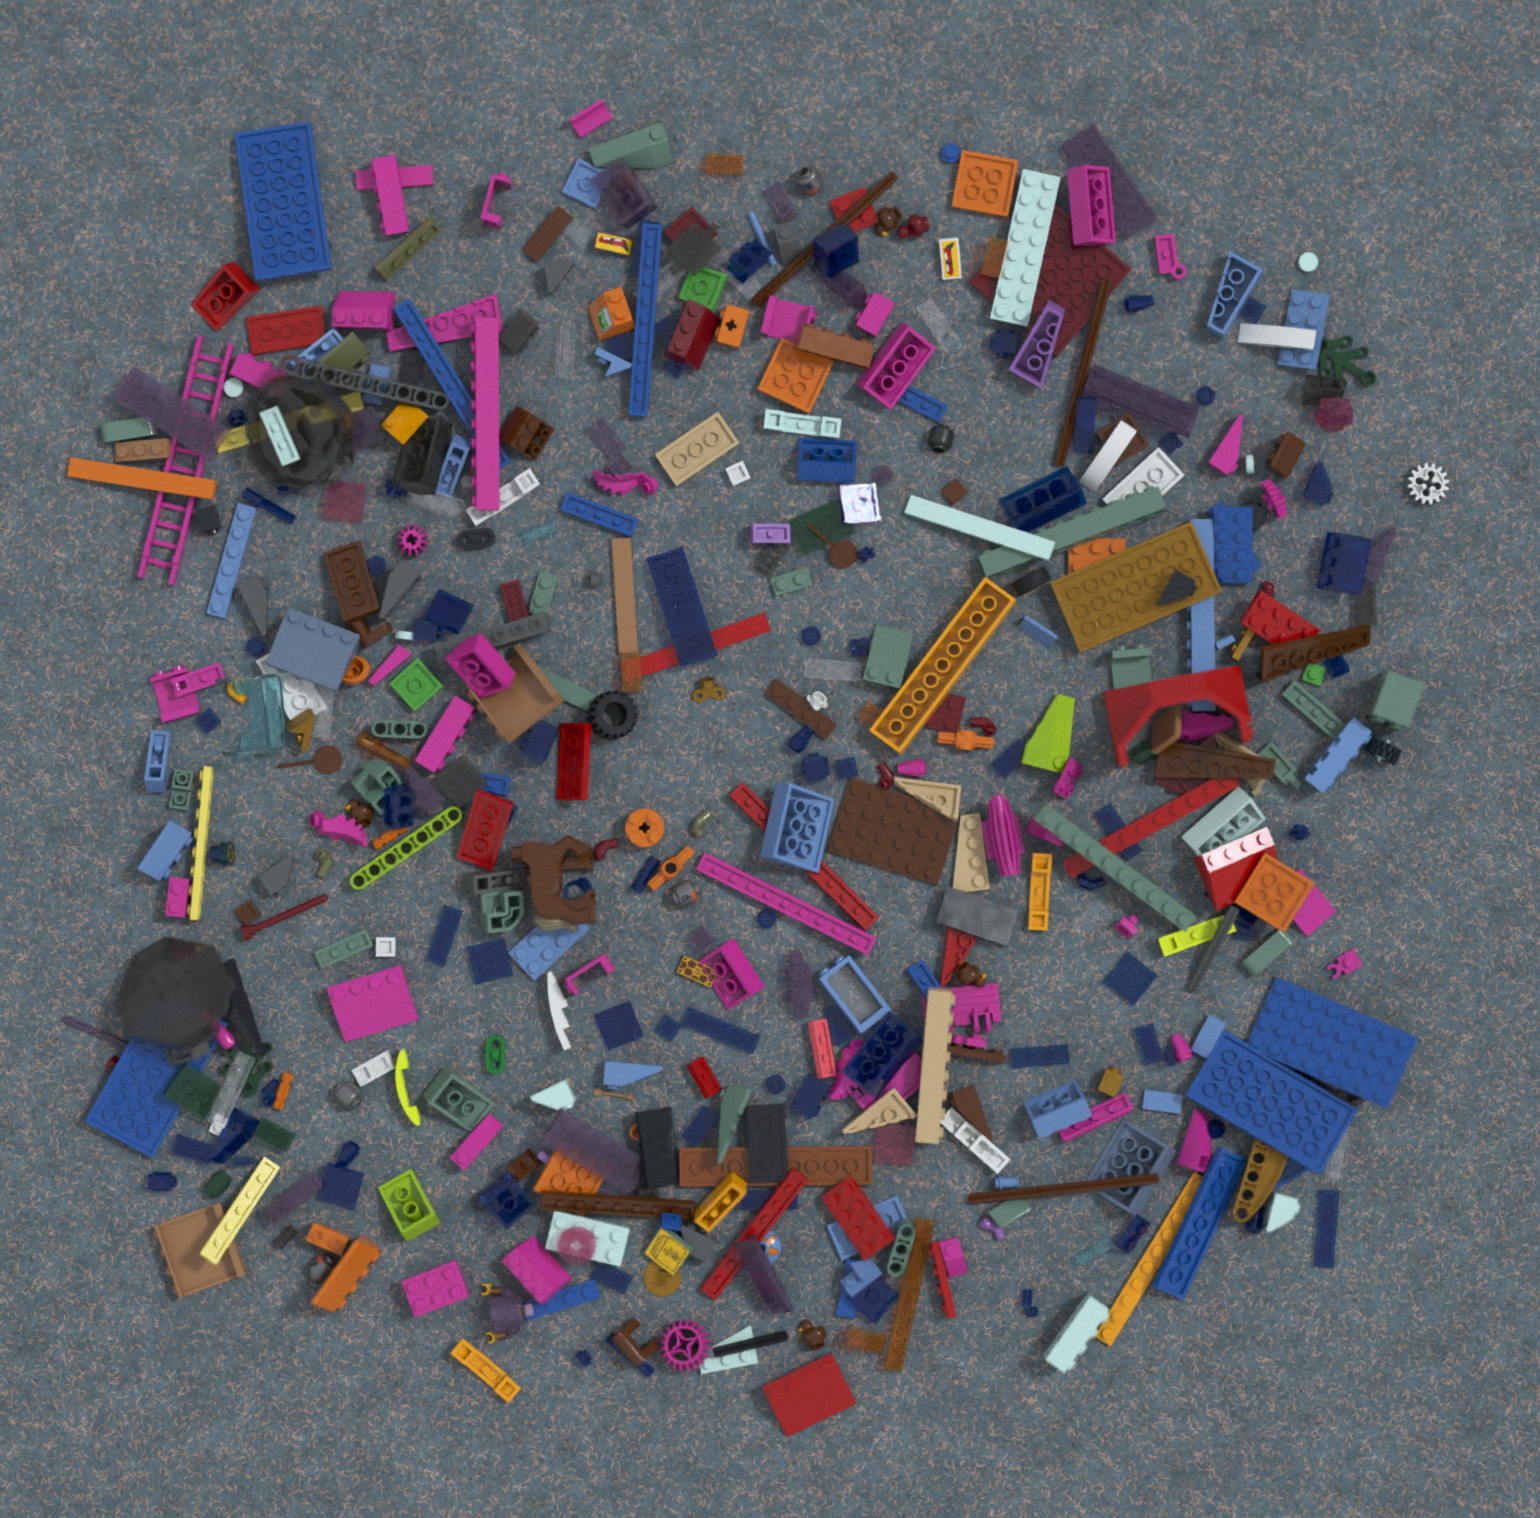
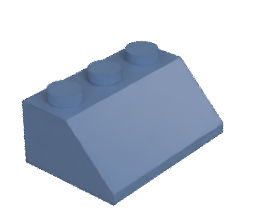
M169 820L138 869L158 881L167 880L173 872L171 870L173 864H178L182 859L183 854L181 852L185 847L188 848L192 844L194 833L177 821Z
M1076 1080L1023 1102L1039 1139L1048 1137L1061 1129H1066L1077 1122L1085 1121L1092 1116L1085 1096Z

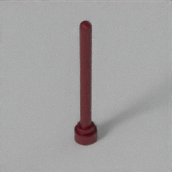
M325 894L320 895L253 926L252 924L243 925L240 927L242 935L246 941L250 940L256 935V932L326 902L328 896Z

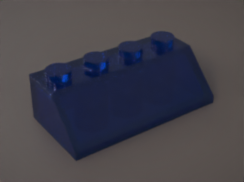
M1068 466L998 499L1012 528L1027 533L1087 503L1079 483Z
M888 1011L841 1072L877 1099L924 1038Z

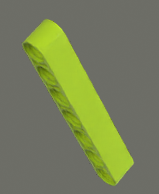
M450 807L354 873L350 878L351 886L354 889L361 890L375 882L460 823L463 819L462 810L458 807ZM452 810L459 812V818L455 821L449 818V813ZM436 821L443 823V829L440 832L435 831L433 828ZM420 832H425L428 836L424 843L418 841V834ZM404 843H409L412 846V850L408 854L402 851ZM388 854H394L396 857V861L392 865L386 861ZM375 864L380 868V873L376 876L370 872V868ZM359 875L364 878V884L360 887L355 884V878Z

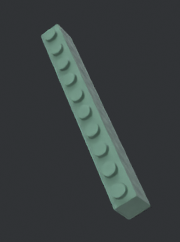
M1154 486L1145 488L1142 493L1137 495L1136 493L1129 494L1124 500L1119 502L1118 500L1111 501L1106 507L1101 509L1100 507L1093 508L1088 514L1083 516L1082 514L1075 515L1067 522L1059 521L1053 524L1052 528H1041L1035 531L1036 534L1033 535L1054 541L1056 544L1051 555L1054 556L1167 512V507L1159 487L1154 488ZM999 545L1000 548L995 550L987 549L981 552L982 555L978 556L986 578L989 580L1044 560Z
M1044 800L1032 813L1031 816L1037 822L1184 932L1187 931L1197 918L1191 910Z

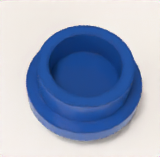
M952 143L945 145L941 152L942 158L948 163L956 162L961 154L960 148Z

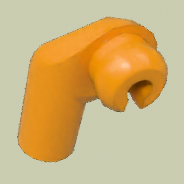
M230 677L227 681L228 694L240 704H244L248 697L240 692L238 678Z

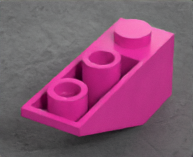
M1182 710L1181 736L1177 740L1194 742L1234 728L1233 718L1227 715L1211 716V714L1204 712L1194 714L1190 711Z
M1194 1109L1177 1164L1206 1172L1212 1156L1208 1112Z

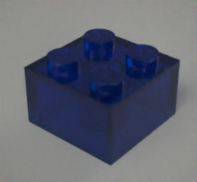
M845 222L813 239L815 266L827 279L859 263L858 235Z
M539 720L528 729L530 734L528 739H523L520 746L521 754L545 764L560 728Z
M508 1171L478 1195L482 1203L506 1230L536 1205Z

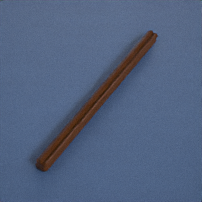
M890 172L756 294L752 298V302L757 307L761 306L769 298V295H773L898 180L895 173Z
M1103 279L1100 284L1054 461L1059 466L1065 465L1112 284L1109 280Z
M1152 1173L970 1193L968 1199L970 1204L1158 1184L1159 1175Z

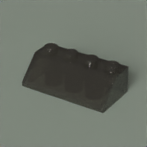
M428 415L426 420L406 443L401 445L391 483L393 487L418 495H435L453 424L442 415Z

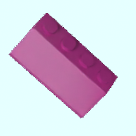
M1081 165L1067 169L1073 244L1092 246L1116 243L1109 167Z
M900 323L872 360L870 368L864 371L855 385L891 410L936 347L910 326Z

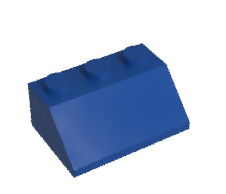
M800 438L797 480L855 483L857 441Z

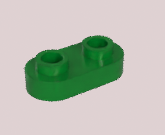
M498 1035L491 1036L486 1042V1068L492 1074H498L505 1068L506 1044L505 1040ZM494 1041L499 1042V1048H493L492 1043ZM495 1060L499 1062V1067L497 1068L492 1066V1062Z

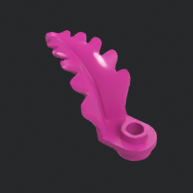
M596 470L592 471L594 480L598 481L597 485L599 487L603 486V491L610 489V494L612 495L620 491V495H626L638 486L649 495L655 494L658 489L656 479L652 476L648 477L644 472L637 474L627 473L624 476L614 475L612 477L609 474L604 475V473H599Z
M320 810L310 814V825L312 828L317 829L319 835H327L334 840L343 838L347 842L352 840L355 844L359 843L360 846H368L367 836H364L366 832L361 830V824L355 826L356 820L354 818L346 821V816L340 814L331 819H325V815Z
M861 1039L852 1040L850 1045L843 1050L842 1058L836 1063L839 1071L834 1076V1079L837 1081L831 1084V1087L834 1088L829 1090L831 1092L828 1094L830 1100H839L840 1096L846 1098V1093L852 1094L850 1087H858L856 1078L861 1079L863 1077L859 1058L867 1052L865 1041Z

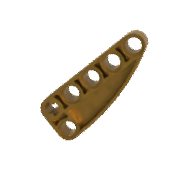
M1256 1138L1233 1211L1234 1220L1241 1224L1249 1221L1266 1202L1274 1190L1288 1160L1287 1156L1266 1144L1262 1145L1261 1141ZM1256 1154H1261L1264 1157V1161L1257 1164L1253 1161V1157ZM1249 1173H1256L1259 1177L1256 1182L1249 1181L1247 1178ZM1250 1191L1253 1194V1198L1249 1201L1244 1200L1242 1193ZM1244 1209L1248 1215L1245 1219H1240L1237 1217L1236 1212Z

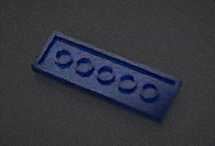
M683 547L646 558L681 668L717 657L718 655Z

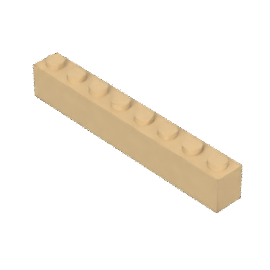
M929 987L915 1142L939 1144V1139H943L944 1127H940V1121L945 1119V1108H942V1101H946L947 1089H943L944 1082H948L949 1070H945V1064L950 1062V1051H947V1044H951L952 1033L948 1032L949 1025H953L954 1016L953 1013H950V1006L955 1004V994H952V989Z

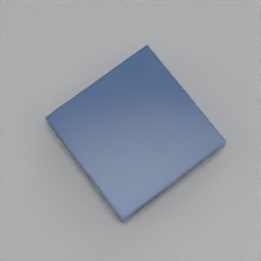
M578 158L561 193L596 209L612 174Z

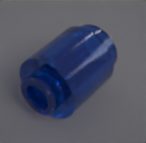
M153 1172V1174L148 1175V1189H153V1191H173V1188L177 1186V1177L174 1176L173 1172Z

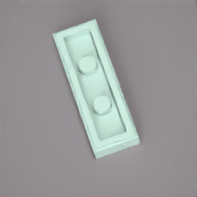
M278 405L260 412L259 414L281 465L284 466L301 459Z

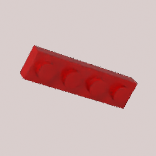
M939 1240L931 1241L932 1246L928 1247L930 1257L935 1258L936 1262L933 1270L935 1277L939 1276L940 1284L937 1285L939 1296L943 1295L945 1303H941L943 1314H948L949 1319L955 1318L956 1313Z

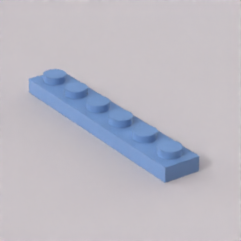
M237 504L207 614L226 619L257 510L255 507Z

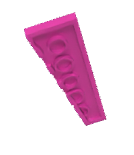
M496 294L423 319L437 343L474 337V334H470V324L474 323L475 317L499 318V333L503 332ZM404 326L394 329V331L386 332L390 352L416 348L415 343Z

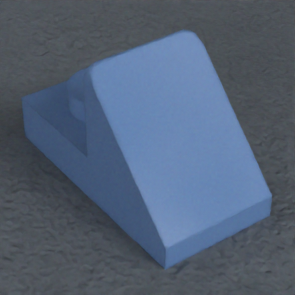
M599 347L595 352V356L598 357L597 361L604 365L611 364L605 378L632 369L631 363Z
M872 1259L851 1262L850 1264L854 1270L840 1280L849 1295L853 1297L878 1278L882 1272Z

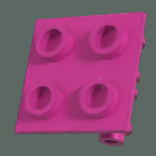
M1070 757L1062 776L1057 777L1060 780H1056L1052 793L1064 799L1071 796L1074 791L1073 785L1076 778L1079 779L1082 774L1083 765Z

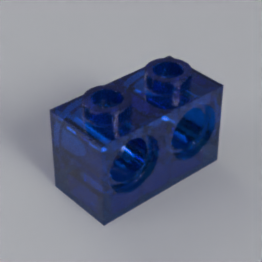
M756 238L751 243L747 241L741 247L739 254L735 252L730 257V264L726 268L742 284L753 276L772 255Z
M401 784L384 788V824L392 830L413 826V818L415 817L413 801L415 800V794L407 785Z

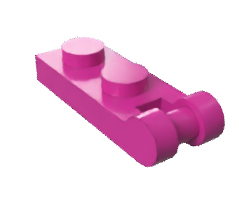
M219 662L168 681L170 686H173L174 698H178L224 682L226 679ZM185 681L187 688L182 689L180 682Z

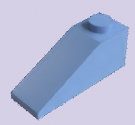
M332 328L297 357L318 362L337 346L343 338L335 328ZM291 361L287 368L289 370L293 369L295 362ZM312 365L306 366L304 369V373L307 372L312 367Z
M454 434L433 492L451 498L471 446L470 439Z
M151 730L144 777L147 792H166L170 731Z
M605 1061L603 1085H607L609 1089H619V1086L627 1085L662 1071L663 1066Z

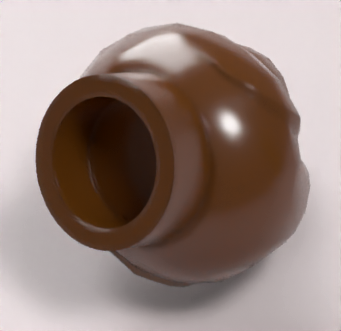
M894 206L892 208L883 207L878 211L877 216H879L881 223L875 226V233L879 236H888V230H894L897 227L898 221L902 219L898 208Z
M356 799L350 800L345 808L346 811L350 812V819L354 818L356 820L355 823L357 825L361 824L362 828L371 825L374 816L373 808L370 805H361Z
M966 961L956 968L958 973L957 980L962 986L967 987V984L972 982L978 988L985 986L986 974H980L979 967L976 965H970Z
M803 1320L800 1323L798 1332L804 1333L802 1336L804 1343L809 1345L811 1350L824 1347V1340L827 1336L825 1328L820 1325L818 1328H813L811 1321Z

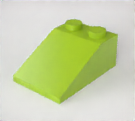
M412 1169L378 1187L393 1219L407 1242L441 1223Z

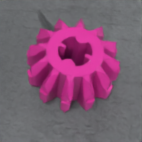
M408 524L406 525L407 532L400 529V532L404 535L396 536L398 540H402V542L397 543V546H404L401 549L402 553H405L408 549V556L410 557L413 550L415 555L419 556L417 549L420 548L421 551H426L422 544L429 545L428 541L423 540L429 536L428 534L421 535L425 530L423 527L417 531L418 525L414 524L413 530H411ZM411 535H413L414 538H417V541H415L416 544L414 545L408 543V539L410 540L409 537Z

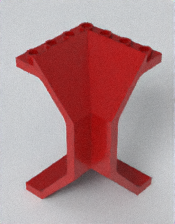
M1240 665L1166 678L1103 692L1117 767L1128 765L1125 752L1126 745L1157 708L1199 699H1209L1237 717L1242 743L1250 742L1251 737H1254L1252 725L1248 726V723L1255 720L1249 714Z

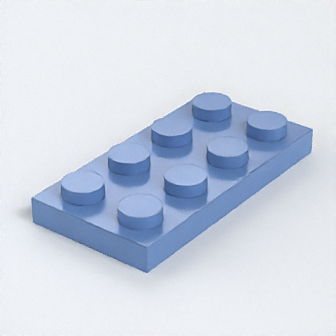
M1292 289L1285 327L1316 330L1314 351L1281 347L1278 365L1316 371L1330 301L1329 294Z
M587 924L578 925L577 930L573 933L565 928L545 931L536 926L508 953L535 981L581 938L590 927Z

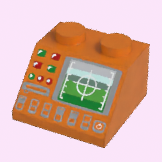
M622 287L602 293L588 306L599 341L635 329Z

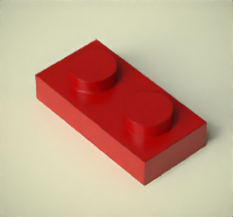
M703 1056L687 1065L705 1099L722 1090Z

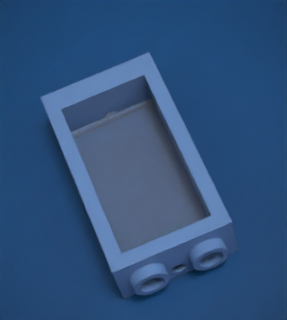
M842 955L834 961L836 964L831 969L826 967L819 973L821 977L817 981L857 1033L862 1034L889 1013L891 1009L850 955L847 957Z

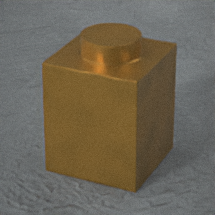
M1112 1066L1110 1069L1105 1068L1096 1089L1116 1097L1124 1078L1120 1074L1121 1070Z

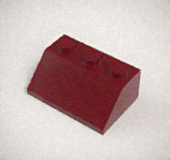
M688 299L663 356L699 371L720 319L706 306Z

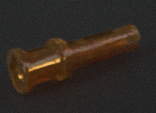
M365 731L358 736L356 740L357 747H363L370 754L379 755L404 770L410 765L409 758L383 745L380 739L372 738Z

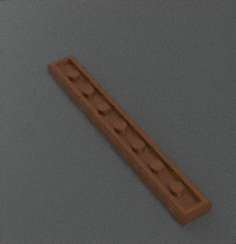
M542 1190L540 1210L661 1218L663 1212L681 1215V1220H693L696 1203L695 1200Z

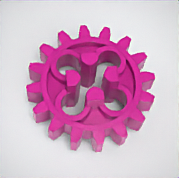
M1270 478L1261 482L1264 494L1262 499L1264 503L1268 501L1266 503L1267 509H1272V512L1275 513L1278 519L1287 516L1284 504L1286 498L1284 495L1280 496L1282 492L1280 487L1276 488Z

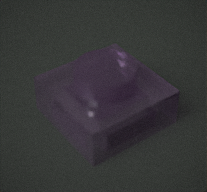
M703 926L688 938L700 952L715 940Z

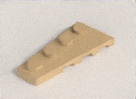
M980 813L960 816L953 888L964 892L990 889Z

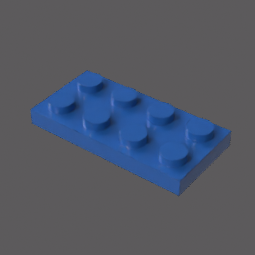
M1214 506V574L1218 583H1252L1253 506Z

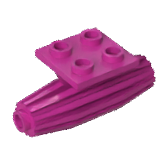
M1003 794L991 796L992 800L988 801V820L981 821L987 859L995 858L1001 877L1020 874V854L1025 853L1019 815L1013 816L1008 799L1003 798Z

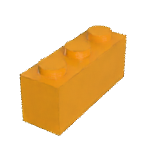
M731 1172L695 1209L694 1222L710 1232L746 1194V1182Z

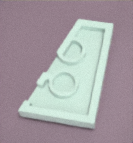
M751 1325L712 1346L710 1351L705 1350L709 1357H702L705 1363H699L701 1374L757 1364L756 1349L717 1358L713 1354L714 1347L753 1338Z

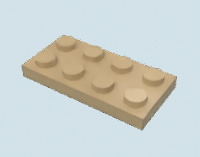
M716 412L656 453L655 456L677 487L740 443L719 412Z

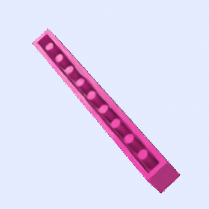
M475 317L474 323L470 324V334H474V342L470 343V352L474 353V361H471L470 370L474 372V380H471V392H474V399H471V411H474V418H471V430H474V437H471V449H474V457H471V468H474V476H471V487H474L475 495H471V506H475V511H499V318Z

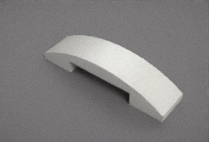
M1121 420L1079 482L1095 493L1137 430Z
M529 468L499 489V511H475V506H470L466 509V512L475 526L524 497L538 487L540 483Z

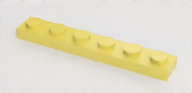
M266 1157L261 1159L199 1254L213 1264H217L280 1169L279 1166Z

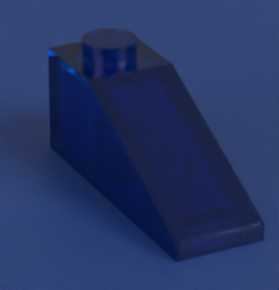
M233 1107L208 1159L223 1165L252 1138L260 1120L246 1111Z

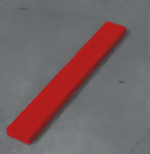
M764 612L620 665L626 682H630L769 632L771 629Z
M793 1167L700 1286L702 1292L714 1300L718 1298L807 1183V1177Z

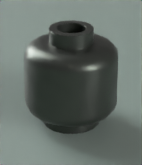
M943 423L932 427L927 441L928 446L933 452L945 453L952 447L954 432L948 425Z

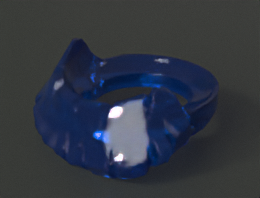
M580 877L578 880L569 882L564 888L565 899L572 900L568 896V890L573 885L580 886L584 889L585 893L591 890L592 885L590 881Z

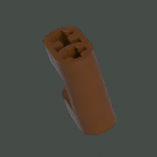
M363 617L346 623L351 632L360 635V645L363 650L394 630L390 623L386 622L371 631Z
M633 1317L611 1340L633 1366L637 1368L659 1348V1345L654 1339L643 1348L637 1344L630 1335L641 1324Z

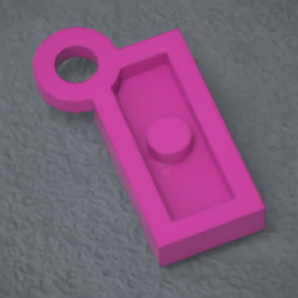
M1174 234L1154 236L1159 275L1171 273L1175 279L1184 278L1187 270L1184 265L1178 264ZM1177 268L1182 269L1181 275L1175 273Z

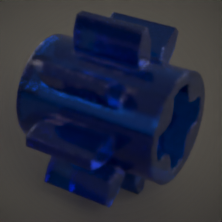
M393 476L392 480L388 478L384 484V487L387 488L386 494L399 499L400 495L405 496L408 487L405 486L407 481L397 476Z

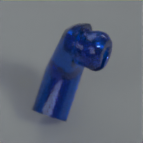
M1079 874L1076 878L1079 887L1087 891L1105 886L1102 877L1091 880L1085 874Z
M275 1078L262 1090V1102L266 1107L274 1105V1091L280 1085V1082Z
M1024 1289L1022 1306L1025 1314L1028 1317H1036L1038 1315V1308L1032 1307L1033 1291Z

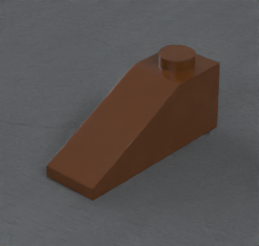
M971 1084L952 1091V1096L949 1097L952 1107H957L958 1111L987 1139L993 1140L974 1085Z

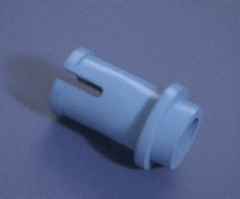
M998 1175V1177H994L995 1189L1018 1188V1176L1001 1177V1175Z

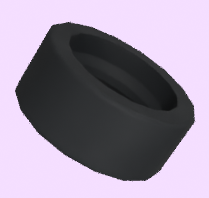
M1045 566L1014 581L1012 584L1018 595L1022 596L1048 582L1051 578Z

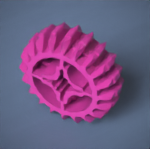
M680 1319L679 1326L676 1322H672L673 1329L667 1326L666 1330L669 1333H662V1336L666 1339L665 1341L660 1340L659 1343L665 1347L659 1350L660 1352L666 1351L662 1355V1359L669 1358L666 1364L671 1365L673 1363L672 1369L676 1370L679 1366V1370L683 1372L686 1366L687 1371L690 1372L692 1371V1365L695 1369H698L697 1362L700 1364L705 1363L702 1357H709L705 1353V1350H711V1347L706 1346L707 1343H711V1340L705 1339L709 1333H701L704 1330V1326L697 1328L698 1322L694 1321L691 1325V1320L687 1319L684 1324V1321ZM688 1329L697 1336L687 1339L681 1331ZM677 1335V1344L671 1350L672 1339ZM683 1342H690L687 1345V1351L686 1349L682 1348V1346L684 1345ZM699 1342V1350L694 1357L693 1348ZM683 1352L689 1358V1361H679L674 1355Z

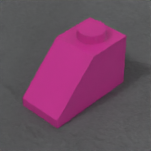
M1031 816L1025 832L1061 847L1064 841Z
M954 1236L940 1240L939 1244L949 1278L968 1273L958 1237Z

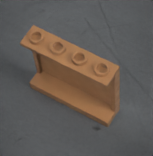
M520 642L514 646L518 653L506 661L515 672L508 689L480 699L465 684L469 690L467 695L473 702L477 700L478 704L476 707L482 714L486 713L488 715L485 718L491 727L495 725L497 729L494 731L501 740L505 738L509 743L564 701Z
M222 1201L154 1226L155 1230H153L155 1239L160 1241L162 1247L160 1248L161 1256L163 1259L166 1258L168 1264L166 1266L168 1276L172 1277L174 1281L172 1285L174 1293L179 1295L180 1299L247 1274L235 1237L216 1265L199 1254L226 1214Z

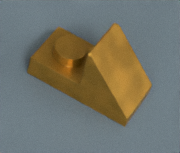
M311 708L306 709L286 724L289 732L296 733V743H298L301 751L309 750L315 715Z

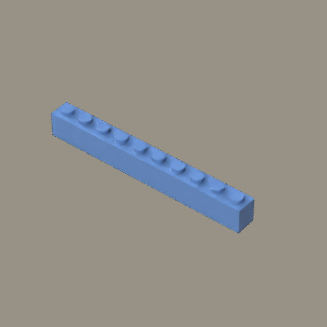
M1190 519L1189 522L1192 521L1214 571L1213 519ZM1214 596L1186 607V612H1190V619L1186 620V631H1190V639L1186 640V648L1190 650V658H1187V669H1190V674L1215 670ZM1199 699L1187 702V708H1191V712L1215 711V703L1209 699Z

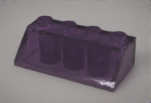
M755 1233L734 1244L736 1248L734 1254L738 1262L742 1261L745 1267L742 1269L747 1278H752L754 1283L751 1285L755 1293L761 1294L763 1299L760 1302L765 1311L769 1309L772 1315L793 1311L794 1308L790 1297Z

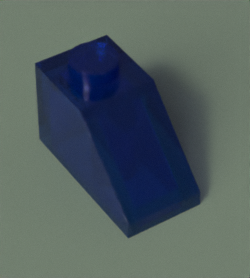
M1321 461L1316 462L1302 498L1325 506L1326 503L1331 502L1334 493L1331 492L1333 486Z

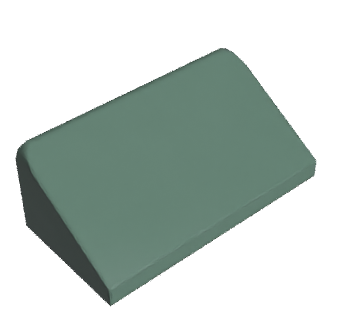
M1025 1198L1004 1201L987 1213L996 1228L1000 1229L1032 1207Z

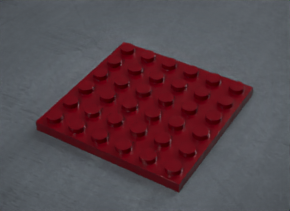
M1055 204L1028 327H1021L1029 333L1048 300L1064 308L1065 312L1053 349V354L1057 357L1092 317L1101 281L1105 279L1112 282L1110 295L1131 271V268L1104 245H1074L1071 217ZM1007 239L970 281V284L992 303L995 298Z

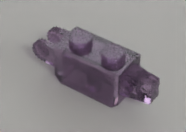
M795 949L790 953L791 965L788 966V970H784L785 982L789 981L790 989H786L787 1000H791L792 1004H794L797 1018L809 1017V1003L814 999L812 972L808 964H803L801 952Z

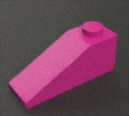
M1242 415L1236 418L1207 465L1224 476H1227L1229 473L1233 474L1238 467L1236 462L1239 457Z
M489 1113L450 1159L465 1170L503 1125Z

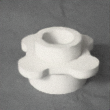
M816 691L812 696L808 695L806 697V700L810 702L811 707L816 711L820 708H826L828 705L826 696L821 692Z

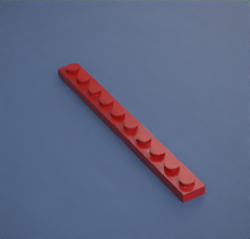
M1210 779L1098 842L1114 854H1117L1235 789L1240 784L1237 779ZM1079 852L1062 861L1071 878L1095 866V864Z
M742 782L729 797L765 832L770 808ZM822 860L819 873L803 870L864 931L879 918Z

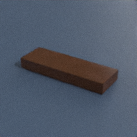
M558 206L523 248V251L538 262L574 218L561 206Z

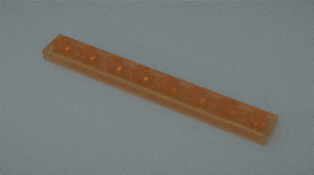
M916 1218L914 1226L915 1237L906 1263L884 1369L902 1372L929 1251L928 1247L930 1246L935 1221Z

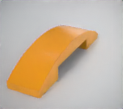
M1033 853L1028 930L1048 931L1052 854Z
M462 1338L450 1352L464 1366L466 1365L490 1385L508 1403L521 1389L510 1376L465 1339Z

